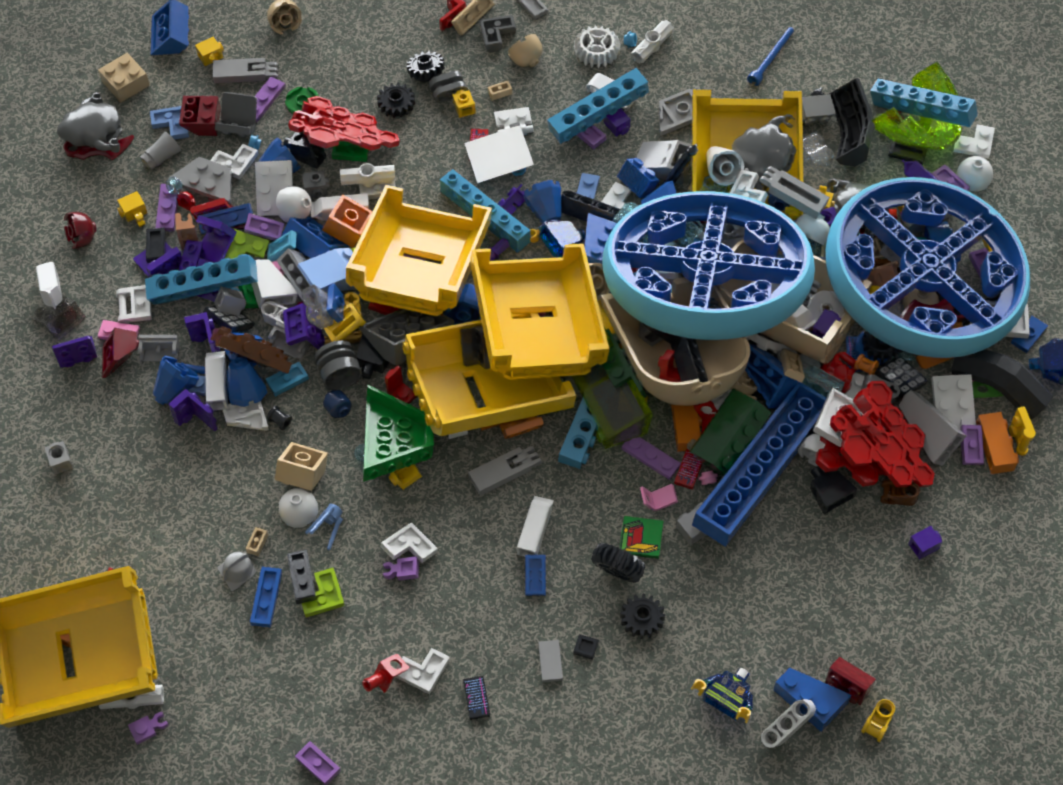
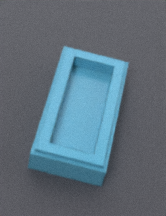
M291 230L268 244L267 260L275 261L288 248L295 249L297 233Z

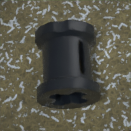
M274 406L267 414V420L276 423L282 431L291 424L293 419L291 415H286L280 411L278 406Z

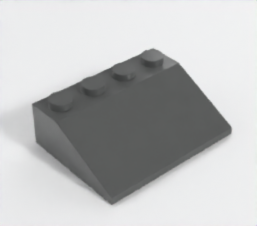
M399 309L370 321L363 326H359V329L385 360L397 366L407 361L402 346L405 343L406 334L454 325V319L444 314L442 316H433Z

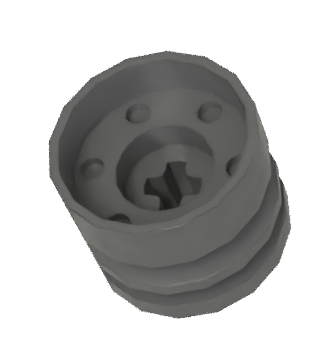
M340 340L327 343L315 353L314 358L324 386L327 389L339 390L342 387L354 385L360 380L362 371L352 344L348 341Z

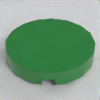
M310 87L294 88L286 96V108L292 114L298 110L302 111L303 101L307 102L308 98L319 95L316 90Z

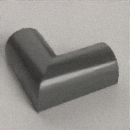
M513 15L479 20L485 48L489 53L502 49L501 35L516 33Z

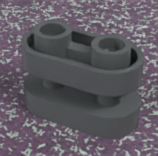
M450 71L449 73L432 77L428 83L437 103L453 99V94L458 90L468 91L459 71Z

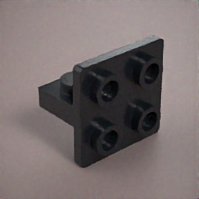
M482 325L461 329L463 365L467 367L480 364L484 369H490Z

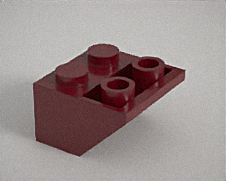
M183 96L179 125L198 136H217L218 130H215V123L219 121L221 111L218 96Z
M839 657L830 666L825 683L850 694V703L861 705L874 686L876 679Z

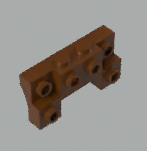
M221 326V329L215 328L213 330L210 340L215 341L217 347L229 350L230 354L246 358L248 361L260 366L271 367L285 374L289 373L292 365L291 362L287 361L289 356L283 354V350L272 347L273 344L265 340L259 342L254 340L255 336L248 333L235 335L231 329Z

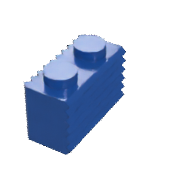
M638 158L627 159L617 178L639 198H645L654 191L659 179L655 177L654 171L643 166L642 160Z

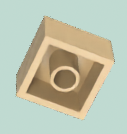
M128 53L98 69L102 83L120 103L150 86L146 72Z
M291 442L277 460L275 480L286 485L290 484L312 491L324 475L328 453Z

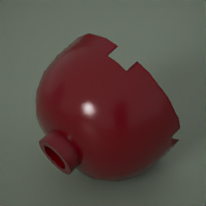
M82 212L66 213L64 221H67V226H64V231L68 242L72 240L74 244L72 249L82 248L90 244L94 238V233L97 232L95 222H92L91 218ZM79 237V241L75 242L73 238Z

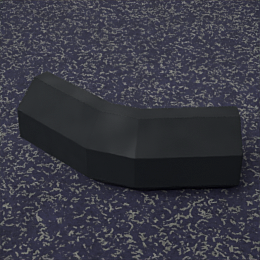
M855 78L829 93L841 133L836 160L839 164L853 167L867 161L874 129L873 114L859 78Z
M984 349L974 354L954 358L951 368L953 375L971 374L973 381L989 385L998 390L1016 408L1025 407L1030 420L1043 411L1053 398L1052 394L1023 364L1008 355Z

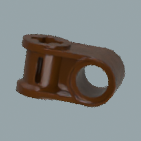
M890 479L882 481L883 495L880 497V501L883 504L913 506L917 503L920 488L916 483L912 482L908 487H896Z

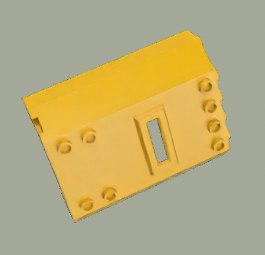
M693 89L692 145L697 144L699 151L695 156H692V192L730 193L732 184L727 186L719 185L710 178L706 160L708 149L717 146L732 150V144L735 139L743 135L750 127L759 129L768 124L771 119L787 114L795 118V120L790 119L788 121L793 127L789 128L784 123H781L779 127L783 133L788 134L792 138L793 145L797 151L792 168L786 173L803 182L802 91H784L782 99L711 98V90ZM767 196V198H766V200H765V202H764V203L767 204V205H769V204H768V196ZM793 206L785 207L784 211H780L792 221L797 220L803 215L802 211Z
M385 185L346 266V283L350 287L354 286L360 292L359 296L363 300L433 316L442 314L448 308L456 307L471 271V250L480 249L491 223L492 208L474 204L472 218L405 204L403 203L402 188ZM408 254L435 261H440L441 264L404 257L403 255Z
M584 244L565 245L562 258L490 261L491 249L471 250L470 265L492 370L503 373V377L508 380L586 375L591 371V367L596 364L602 365L607 361L609 345ZM553 313V317L513 319V314Z
M538 313L513 314V319L540 317ZM481 320L406 334L405 343L402 346L404 354H406L407 376L409 381L413 383L415 396L419 397L420 409L425 412L426 424L431 427L434 434L444 436L574 408L576 400L575 391L570 381L562 382L560 377L508 380L503 377V373L495 372L491 368L484 369L480 364L465 367L463 365L460 330L481 326ZM473 376L486 407H477L466 381L467 377Z
M126 566L0 598V684L3 686L4 692L2 694L3 703H0V725L10 728L155 691L153 680L157 679L158 673L145 594L143 589H139L136 580L138 576L134 569ZM65 634L70 636L75 676L69 678L66 675L63 647L60 635Z

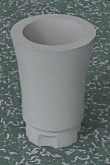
M164 132L140 156V159L148 169L153 170L171 156L179 153L181 149L172 136Z

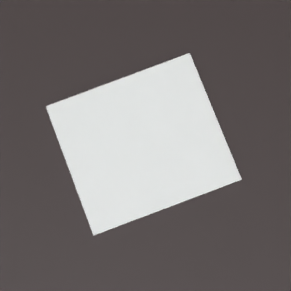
M520 125L464 143L477 183L534 165Z

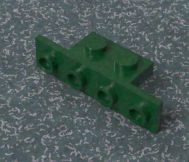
M609 328L605 331L613 346L609 348L607 361L602 365L615 388H618L633 379L639 392L646 398L645 387L638 380L632 364H629L624 349H621L619 346L620 341L616 333L612 334Z

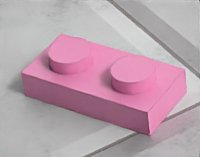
M103 320L98 338L107 340L114 328L135 331L138 336L140 327L138 325Z

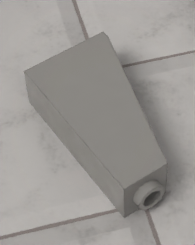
M910 390L903 396L899 407L909 424H917L925 434L923 448L934 464L944 465L967 435L920 393Z

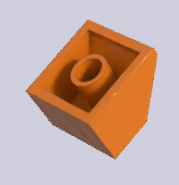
M342 194L322 231L354 248L373 211Z

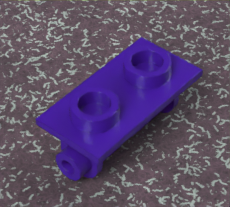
M522 184L517 189L513 187L507 193L509 197L506 200L502 198L498 202V205L510 215L516 211V208L512 205L513 203L519 208L525 201L524 191L520 190Z
M186 241L178 271L185 270L190 266L197 267L200 254L203 251V241Z

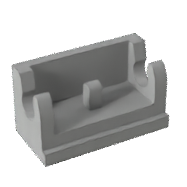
M279 322L275 323L268 336V339H271L269 342L273 344L272 347L279 348L285 354L299 360L303 358L311 346V343L307 340L291 346L286 343L285 326Z
M139 335L138 354H140V361H161L164 356H170L177 359L176 362H178L180 343L177 335Z

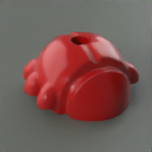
M182 192L177 194L176 199L180 207L190 211V208L195 206V199L191 193Z

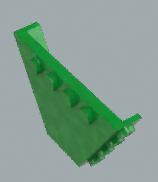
M368 385L363 482L432 458L434 433L431 427L426 424L425 412Z

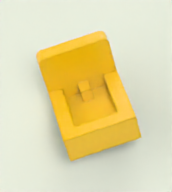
M415 464L396 470L388 476L394 486L399 485L403 490L422 477Z

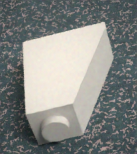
M269 259L255 260L258 282L251 284L258 307L261 308L267 301H273L281 306L294 304L298 293L293 285Z

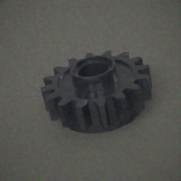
M430 51L425 54L421 52V55L415 54V58H409L410 61L407 62L406 66L410 77H414L415 80L421 82L430 81L432 77L441 75L442 70H445L444 58L441 54L437 55V52L431 54Z
M399 82L396 86L393 83H390V87L385 85L384 90H379V95H377L378 108H380L381 113L385 112L386 116L391 115L393 118L396 116L402 117L404 114L408 115V111L413 110V105H415V93L412 92L411 87L407 88L406 84L400 86Z
M868 331L864 332V338H862L863 351H867V357L873 355V361L880 358L881 363L884 362V359H888L891 362L892 356L898 358V354L903 352V350L880 342L881 340L874 337Z
M643 593L642 598H638L635 594L633 601L628 598L627 605H622L623 611L620 612V618H622L621 625H626L625 631H631L633 637L637 634L640 635V639H643L644 635L651 638L653 632L658 634L659 628H663V621L665 620V614H663L664 606L659 607L660 601L656 600L654 602L652 595L646 598L645 593ZM639 614H645V615H647L648 617H646V618H640V617H638V615H639Z

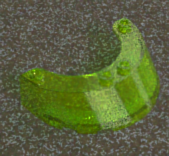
M937 61L916 73L911 79L912 86L958 95L951 80ZM894 107L875 116L872 120L877 130H880L885 136L899 144L935 150H943L954 145L962 132L960 125L919 116L917 122L911 115L903 120Z

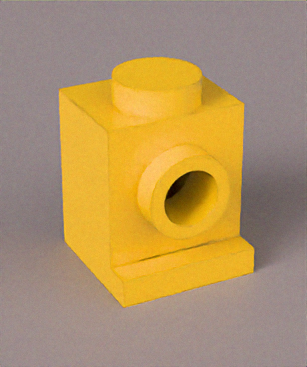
M463 89L456 91L453 94V103L458 117L476 114L475 102L470 91Z

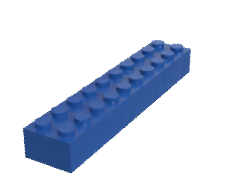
M798 382L697 510L692 526L726 547L798 453V448L804 439L814 432L813 429L826 401V397L805 384Z

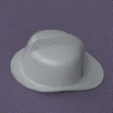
M242 552L229 554L225 561L217 567L223 576V581H226L231 591L243 585L256 572L248 555Z

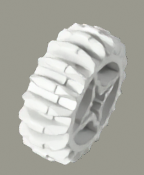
M596 25L594 28H590L588 26L587 30L583 29L575 38L574 51L576 58H579L580 62L584 61L585 66L590 63L591 68L594 64H597L598 68L600 64L606 67L607 62L612 64L613 60H616L617 55L620 53L619 38L615 35L614 31L610 32L609 28L604 29L603 26L597 28Z

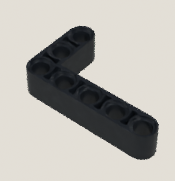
M572 191L562 192L561 212L586 222L588 213L618 223L629 213Z
M643 323L648 330L670 343L672 350L675 351L674 358L681 382L699 379L702 383L708 381L696 339L665 333Z

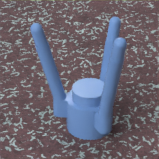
M329 504L326 510L323 511L305 533L313 534L324 521L330 525L335 523L327 546V550H330L339 525L343 521L340 517L343 513L342 510L335 504Z

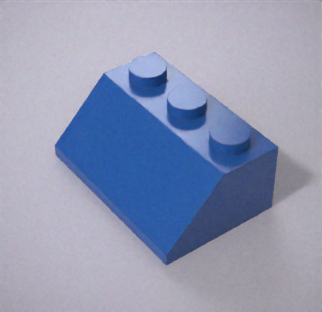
M169 0L152 15L151 55L178 54L188 47V6L177 0Z
M306 217L305 219L290 218L281 235L283 236L291 230L297 233L296 248L300 250V253L309 258H314L333 249L349 247V245L322 231L324 226L311 217Z

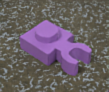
M417 557L397 559V564L391 562L383 564L385 569H391L390 572L383 573L386 579H392L397 576L398 580L418 578L419 560Z
M163 712L156 713L151 720H149L148 716H145L128 725L137 745L156 736L155 729H164L168 726L167 721L158 723V720L164 717Z

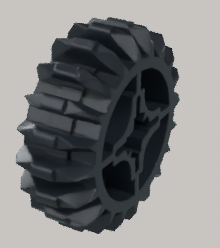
M599 543L592 553L591 560L593 564L618 579L636 583L639 582L644 574L646 567L641 559L612 544Z

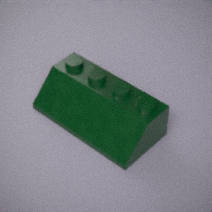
M733 388L689 452L713 472L725 476L752 442L771 412L757 400Z

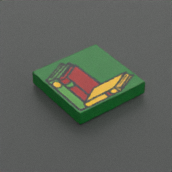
M624 516L620 549L634 556L659 559L663 520Z

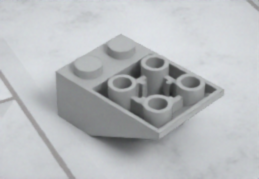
M679 140L643 142L636 158L643 161V166L646 169L654 171L656 178L666 180L671 170L683 153H685L687 147L692 144ZM692 160L676 181V184L683 185Z

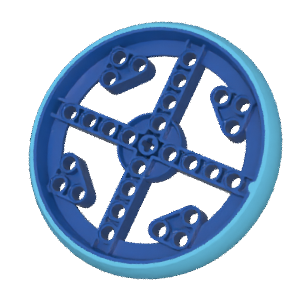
M917 177L896 178L873 184L853 196L842 207L829 230L826 243V266L837 298L845 310L862 328L874 337L897 349L934 358H952L974 354L1004 338L1018 323L1024 312L1030 292V270L1026 253L1018 236L1009 223L992 206L958 186L934 179ZM904 206L900 214L901 219L911 224L937 227L941 225L947 213L967 224L941 243L932 240H918L890 215L886 209ZM863 224L901 258V273L872 294L867 291L861 281L869 277L875 264L873 239L867 234L857 236ZM982 238L992 249L980 265L982 291L987 297L991 298L1000 294L994 308L955 273V259ZM914 289L925 292H938L972 324L953 328L957 317L949 310L917 307L912 312L909 320L906 321L894 315L888 309Z
M711 191L676 193L653 199L636 207L626 214L611 231L605 244L602 259L604 278L611 294L631 316L659 331L701 340L741 338L777 326L796 312L810 292L815 273L814 256L810 243L798 225L788 216L774 207L752 198ZM707 221L703 241L692 243L686 248L665 245L685 236L686 222ZM726 223L745 227L744 243L760 256L734 253L730 247L723 244L722 240ZM648 234V243H639ZM779 249L781 250L784 258H776ZM631 268H639L636 277L633 275ZM654 270L682 273L687 280L694 283L689 307L670 302L671 285ZM730 279L756 281L732 293L731 308L709 309L713 286L726 283ZM771 283L781 284V285L771 294V288H772Z

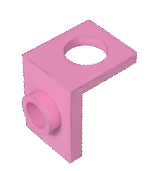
M673 484L650 492L643 486L640 487L644 505L653 511L661 510L678 502Z

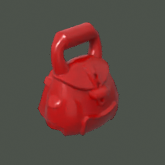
M838 352L831 362L823 364L819 368L818 378L820 383L828 390L834 388L841 393L848 392L852 386V376L856 372L854 369L856 360L846 352ZM839 357L842 360H844L847 364H849L852 368L850 369L844 363H842L839 360Z

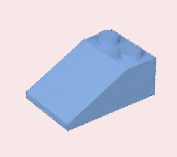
M350 248L333 249L301 262L297 266L315 293L328 292V288L332 284H335L340 291L356 290L354 286L350 287L346 283V266L353 254Z

